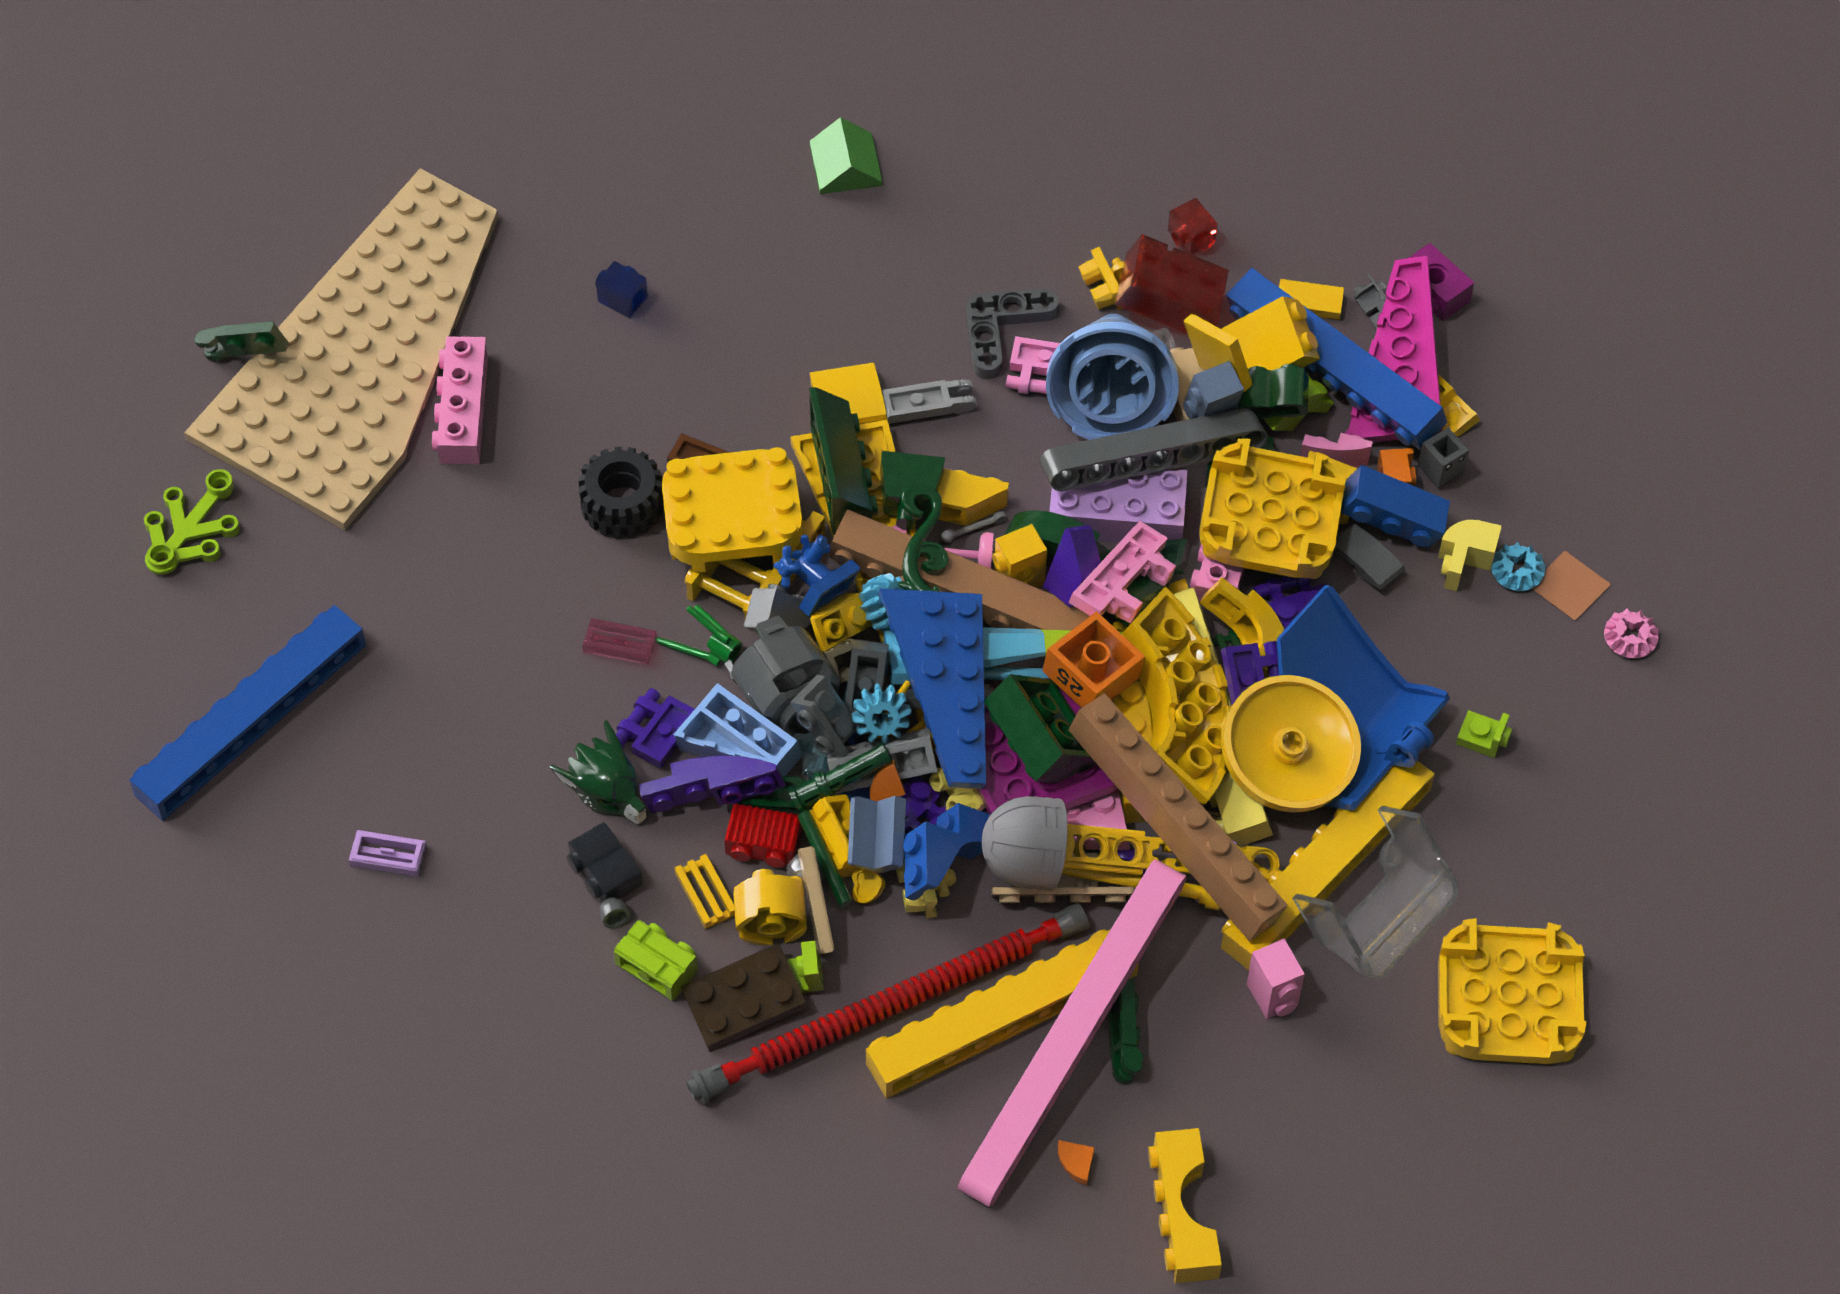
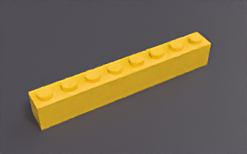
M1419 761L1413 767L1393 765L1355 810L1338 808L1333 816L1334 819L1328 826L1322 824L1313 834L1312 842L1306 848L1301 846L1294 852L1286 869L1283 872L1280 869L1277 870L1268 880V883L1288 905L1275 925L1249 942L1229 919L1221 930V933H1223L1221 949L1249 970L1252 952L1282 939L1287 940L1314 912L1317 904L1313 902L1315 900L1318 902L1324 901L1431 791L1435 773Z
M1099 930L1084 943L1077 946L1075 944L1063 948L1057 956L1047 961L1044 959L1032 963L1026 971L1016 976L1007 975L1001 978L995 986L985 991H974L964 1001L952 1007L950 1005L943 1006L935 1011L931 1017L921 1022L913 1021L908 1023L901 1029V1032L890 1037L882 1036L874 1040L866 1048V1065L885 1098L887 1099L1060 1014L1110 930ZM1139 962L1129 979L1137 976Z

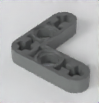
M1042 288L978 293L969 297L966 302V322L974 373L982 379H992L1000 374L1002 369V351L998 325L1052 320L1058 314V295L1050 289ZM1013 302L1019 304L1021 309L1017 312H1009L1004 309V306L1007 303ZM1028 302H1030L1031 310H1027ZM1040 302H1046L1049 307L1043 308ZM994 305H998V312H994ZM976 307H982L984 313H978ZM987 331L993 337L988 341H980L975 335L978 332ZM989 352L991 366H985V362H983L984 353Z

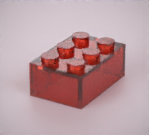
M1141 234L1126 253L1115 305L1185 334L1188 333L1184 320L1190 314L1196 315L1215 326L1219 322L1223 302L1221 296L1225 292L1229 270L1175 247L1169 251L1167 250L1168 244Z

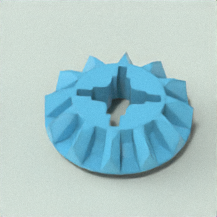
M1519 542L1512 546L1504 544L1501 550L1495 552L1491 566L1492 574L1497 582L1505 588L1514 591H1527L1536 587L1542 581L1546 568L1542 560V553L1537 554L1533 550L1532 545L1525 547L1521 546ZM1522 559L1525 560L1524 567L1519 568V570L1513 573L1514 563H1518Z

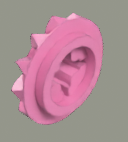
M1626 608L1622 613L1614 612L1612 617L1606 622L1604 629L1605 641L1620 656L1626 658L1647 656L1656 648L1658 643L1659 628H1656L1654 625L1653 617L1647 618L1641 610L1636 613L1630 612ZM1627 627L1630 630L1640 628L1637 637L1633 634L1623 637Z

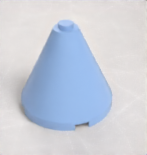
M1119 314L1105 315L1072 333L1054 351L1047 368L1046 394L1053 413L1058 419L1061 417L1072 427L1073 433L1088 440L1154 427L1161 420L1166 421L1173 411L1178 398V368L1168 347L1154 334Z

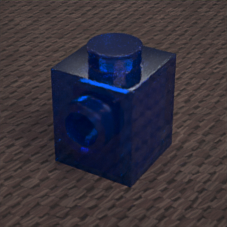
M613 261L607 270H602L595 282L598 302L629 319L648 297L646 277L639 274L634 268L624 266L616 261Z

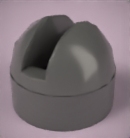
M609 897L602 902L599 908L600 918L607 928H618L624 925L630 918L629 910L621 899Z

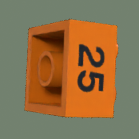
M1096 611L1047 649L1042 671L1082 708L1104 693L1112 700L1137 681L1141 674L1145 655Z

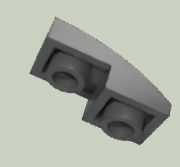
M1357 524L1352 525L1336 538L1337 543L1334 553L1354 565L1358 576L1380 590L1405 571L1404 565L1383 544Z

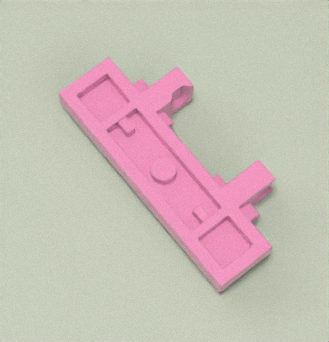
M1139 521L1072 593L1069 603L1089 616L1096 611L1102 616L1107 611L1108 613L1115 614L1120 619L1132 623L1140 613L1143 602L1128 594L1127 588L1140 573L1144 577L1147 574L1150 580L1162 586H1165L1172 578L1176 565L1166 560L1160 553L1165 547L1168 538Z

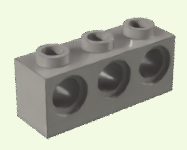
M925 728L903 733L899 739L894 736L888 737L889 740L885 746L896 763L901 779L937 772V759L930 729ZM876 739L872 743L866 741L845 746L848 750V754L845 757L828 755L829 771L882 743V739ZM879 769L835 793L871 786L873 778Z

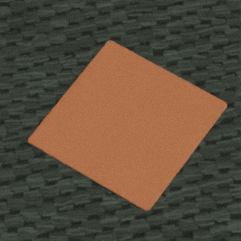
M1564 551L1545 570L1542 581L1532 590L1570 618L1576 620L1611 584L1567 551Z

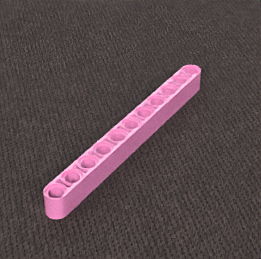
M1156 859L1152 861L965 1170L958 1184V1190L988 1207L994 1204L1179 896L1187 876Z

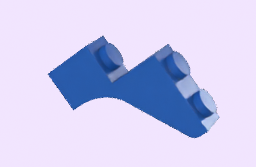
M958 803L938 816L936 825L924 822L904 835L905 898L912 901L917 900L926 890L939 886L956 856L972 860L983 853L982 833L990 815Z

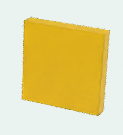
M1190 314L1184 320V324L1199 367L1207 370L1230 361L1244 388L1243 392L1248 390L1252 386V380L1238 338L1202 318Z

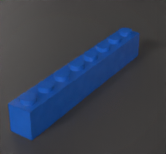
M1253 268L1226 294L1230 305L1229 312L1236 320L1282 296L1293 298ZM1305 307L1307 312L1306 322L1309 330L1317 339V352L1320 357L1319 360L1303 367L1305 371L1311 375L1317 373L1322 377L1324 384L1334 392L1340 390L1346 395V399L1352 406L1358 410L1364 408L1371 413V418L1380 427L1385 428L1388 426L1395 431V436L1406 446L1412 444L1421 451L1422 443L1435 436L1448 423L1443 407Z
M333 605L326 612L318 614L312 624L303 632L292 636L282 650L276 655L269 656L251 676L243 678L238 683L236 689L228 696L217 700L207 714L200 720L190 723L180 737L174 742L167 743L147 765L140 766L134 772L133 777L129 779L134 796L160 820L164 821L366 647L363 628L336 605Z

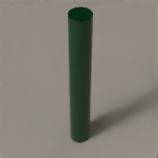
M809 810L803 811L798 814L797 818L810 845L815 849L816 858L839 907H847L853 902L811 812Z

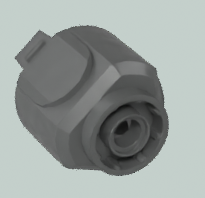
M778 615L757 623L756 630L761 638L749 646L740 655L735 664L731 660L724 664L730 672V678L740 687L754 710L790 736L798 737L810 732L797 720V712L790 702L817 674L826 676L836 693L839 691L841 682L839 676L809 632L803 627H788Z

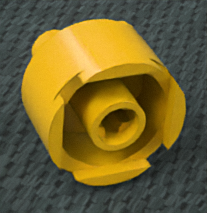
M760 869L753 872L752 878L734 887L736 931H739V937L743 941L766 946L773 945V939L784 937L785 943L794 941L806 932L805 890L801 877L774 875V872L770 869Z

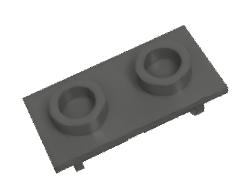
M1369 273L1367 276L1370 283L1366 286L1364 284L1357 286L1354 289V299L1367 316L1375 310L1379 311L1369 318L1377 330V321L1379 314L1383 310L1387 287L1382 280L1376 283Z

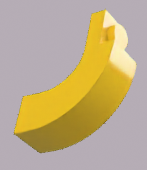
M1223 577L1203 595L1200 601L1202 606L1233 629L1242 645L1258 643L1260 656H1266L1263 644L1277 641L1279 635L1284 631L1282 623L1274 610L1256 591L1252 590L1246 596ZM1262 668L1264 679L1269 678L1268 668Z

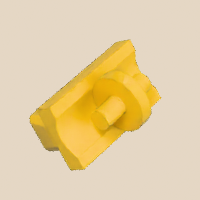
M1100 247L1091 250L1093 259L1085 262L1078 268L1086 286L1101 279L1104 284L1090 290L1097 308L1101 309L1114 303L1118 311L1127 307L1119 284L1122 283L1124 288L1132 285L1131 278L1136 273L1134 264L1130 261H1121L1119 257H1116L1111 261L1113 267L1110 269Z

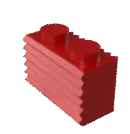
M733 804L724 840L725 854L741 862H747L751 859L762 860L767 865L775 868H782L788 865L798 853L802 835V826L797 818L798 814L781 813L780 811L760 809L758 807L753 808L752 806L747 807L744 804Z

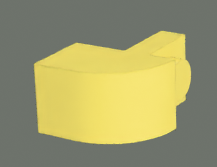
M1464 520L1452 525L1445 532L1438 558L1444 559L1440 574L1447 575L1444 585L1445 589L1457 591L1464 564L1491 570L1501 525L1480 520Z

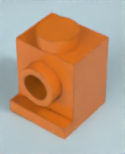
M1413 448L1380 450L1377 471L1416 486L1415 467H1411L1414 455Z

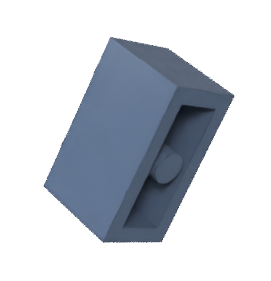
M1230 361L1193 375L1183 402L1185 413L1189 419L1236 410L1244 388Z

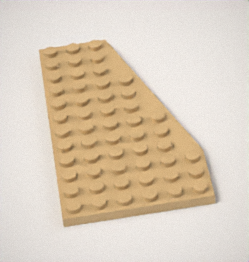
M420 168L278 327L289 342L286 352L254 354L184 432L186 440L345 531L406 459L408 445L420 414L426 407L439 373L440 349H445L446 336L451 337L453 329H456L484 248H487L498 220V210Z

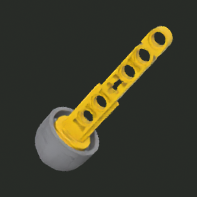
M1028 796L1012 799L992 812L982 833V851L991 871L1005 883L1027 889L1055 890L1060 881L1063 868L1142 875L1143 870H1147L1154 859L1159 861L1152 854L1154 850L1162 846V852L1173 853L1161 838L1145 836V831L1067 824L1065 804L1059 798ZM1088 838L1095 839L1100 844V854L1096 858L1088 857L1083 851V844ZM1126 841L1133 845L1135 854L1131 861H1124L1119 857L1117 849L1121 842ZM1236 845L1253 865L1255 857L1259 854L1265 855L1269 859L1270 870L1266 874H1261L1265 879H1270L1279 870V858L1273 850L1254 846L1241 848ZM1167 858L1161 861L1182 874H1191L1178 858Z

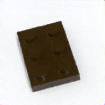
M779 943L680 986L709 1052L808 1008Z

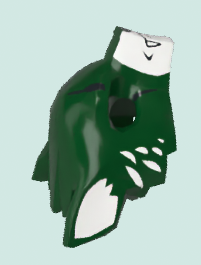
M606 720L603 726L607 742L594 737L592 738L594 748L578 743L574 749L577 760L570 756L568 758V763L570 764L568 767L569 771L553 764L550 765V769L560 781L573 789L581 801L590 807L592 811L605 815H621L639 824L647 816L645 805L637 796L636 772L624 753L614 730ZM602 800L611 801V802H610V803H605V802H603Z

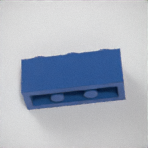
M1361 465L1346 479L1340 513L1352 517L1355 521L1382 529L1387 534L1399 536L1417 546L1429 549L1445 534L1450 501Z

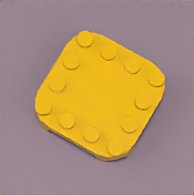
M1241 438L1237 439V443L1226 446L1220 451L1217 450L1209 473L1199 529L1203 554L1209 559H1215L1227 565L1293 578H1319L1323 570L1328 567L1337 543L1336 536L1345 489V475H1341L1338 469L1328 461L1329 456L1316 452L1315 459L1251 447L1249 446L1251 439Z
M775 447L770 450L757 449L695 456L686 459H673L667 463V471L662 479V492L669 552L673 560L678 559L680 562L691 565L693 572H706V562L772 555L774 564L783 558V547L790 546L792 551L798 544L802 545L800 540L803 535V524L796 472L792 461L787 457L784 449Z
M1477 918L1463 920L1461 925L1450 930L1446 937L1444 936L1438 958V1024L1446 1050L1452 1055L1484 1061L1537 1064L1570 1061L1581 1044L1587 1022L1584 1021L1583 960L1585 955L1582 944L1578 945L1573 937L1560 930L1562 925L1549 922L1546 929L1477 925Z

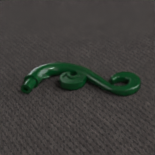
M914 483L907 486L902 492L900 499L902 509L910 517L920 519L923 517L924 512L915 506V500L925 499L930 502L932 511L907 544L902 563L905 582H898L897 584L904 590L941 592L937 586H933L932 589L921 578L918 570V559L920 557L928 559V561H923L921 569L930 575H938L946 568L948 556L945 549L938 543L926 541L940 517L942 499L937 490L930 485Z

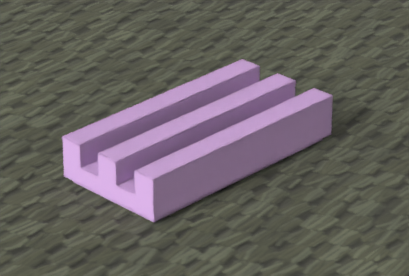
M357 830L349 857V864L352 867L419 877V867L422 865L423 852L426 851L427 847L426 841ZM368 843L399 849H406L415 851V853L411 854L405 852L394 851L393 849L383 847L373 848L361 846V844Z

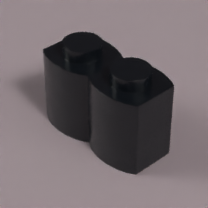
M605 822L568 842L570 854L566 856L567 861L576 874L581 872L587 879L585 881L586 888L594 899L600 898L602 902L609 897L619 899L642 885L640 870Z

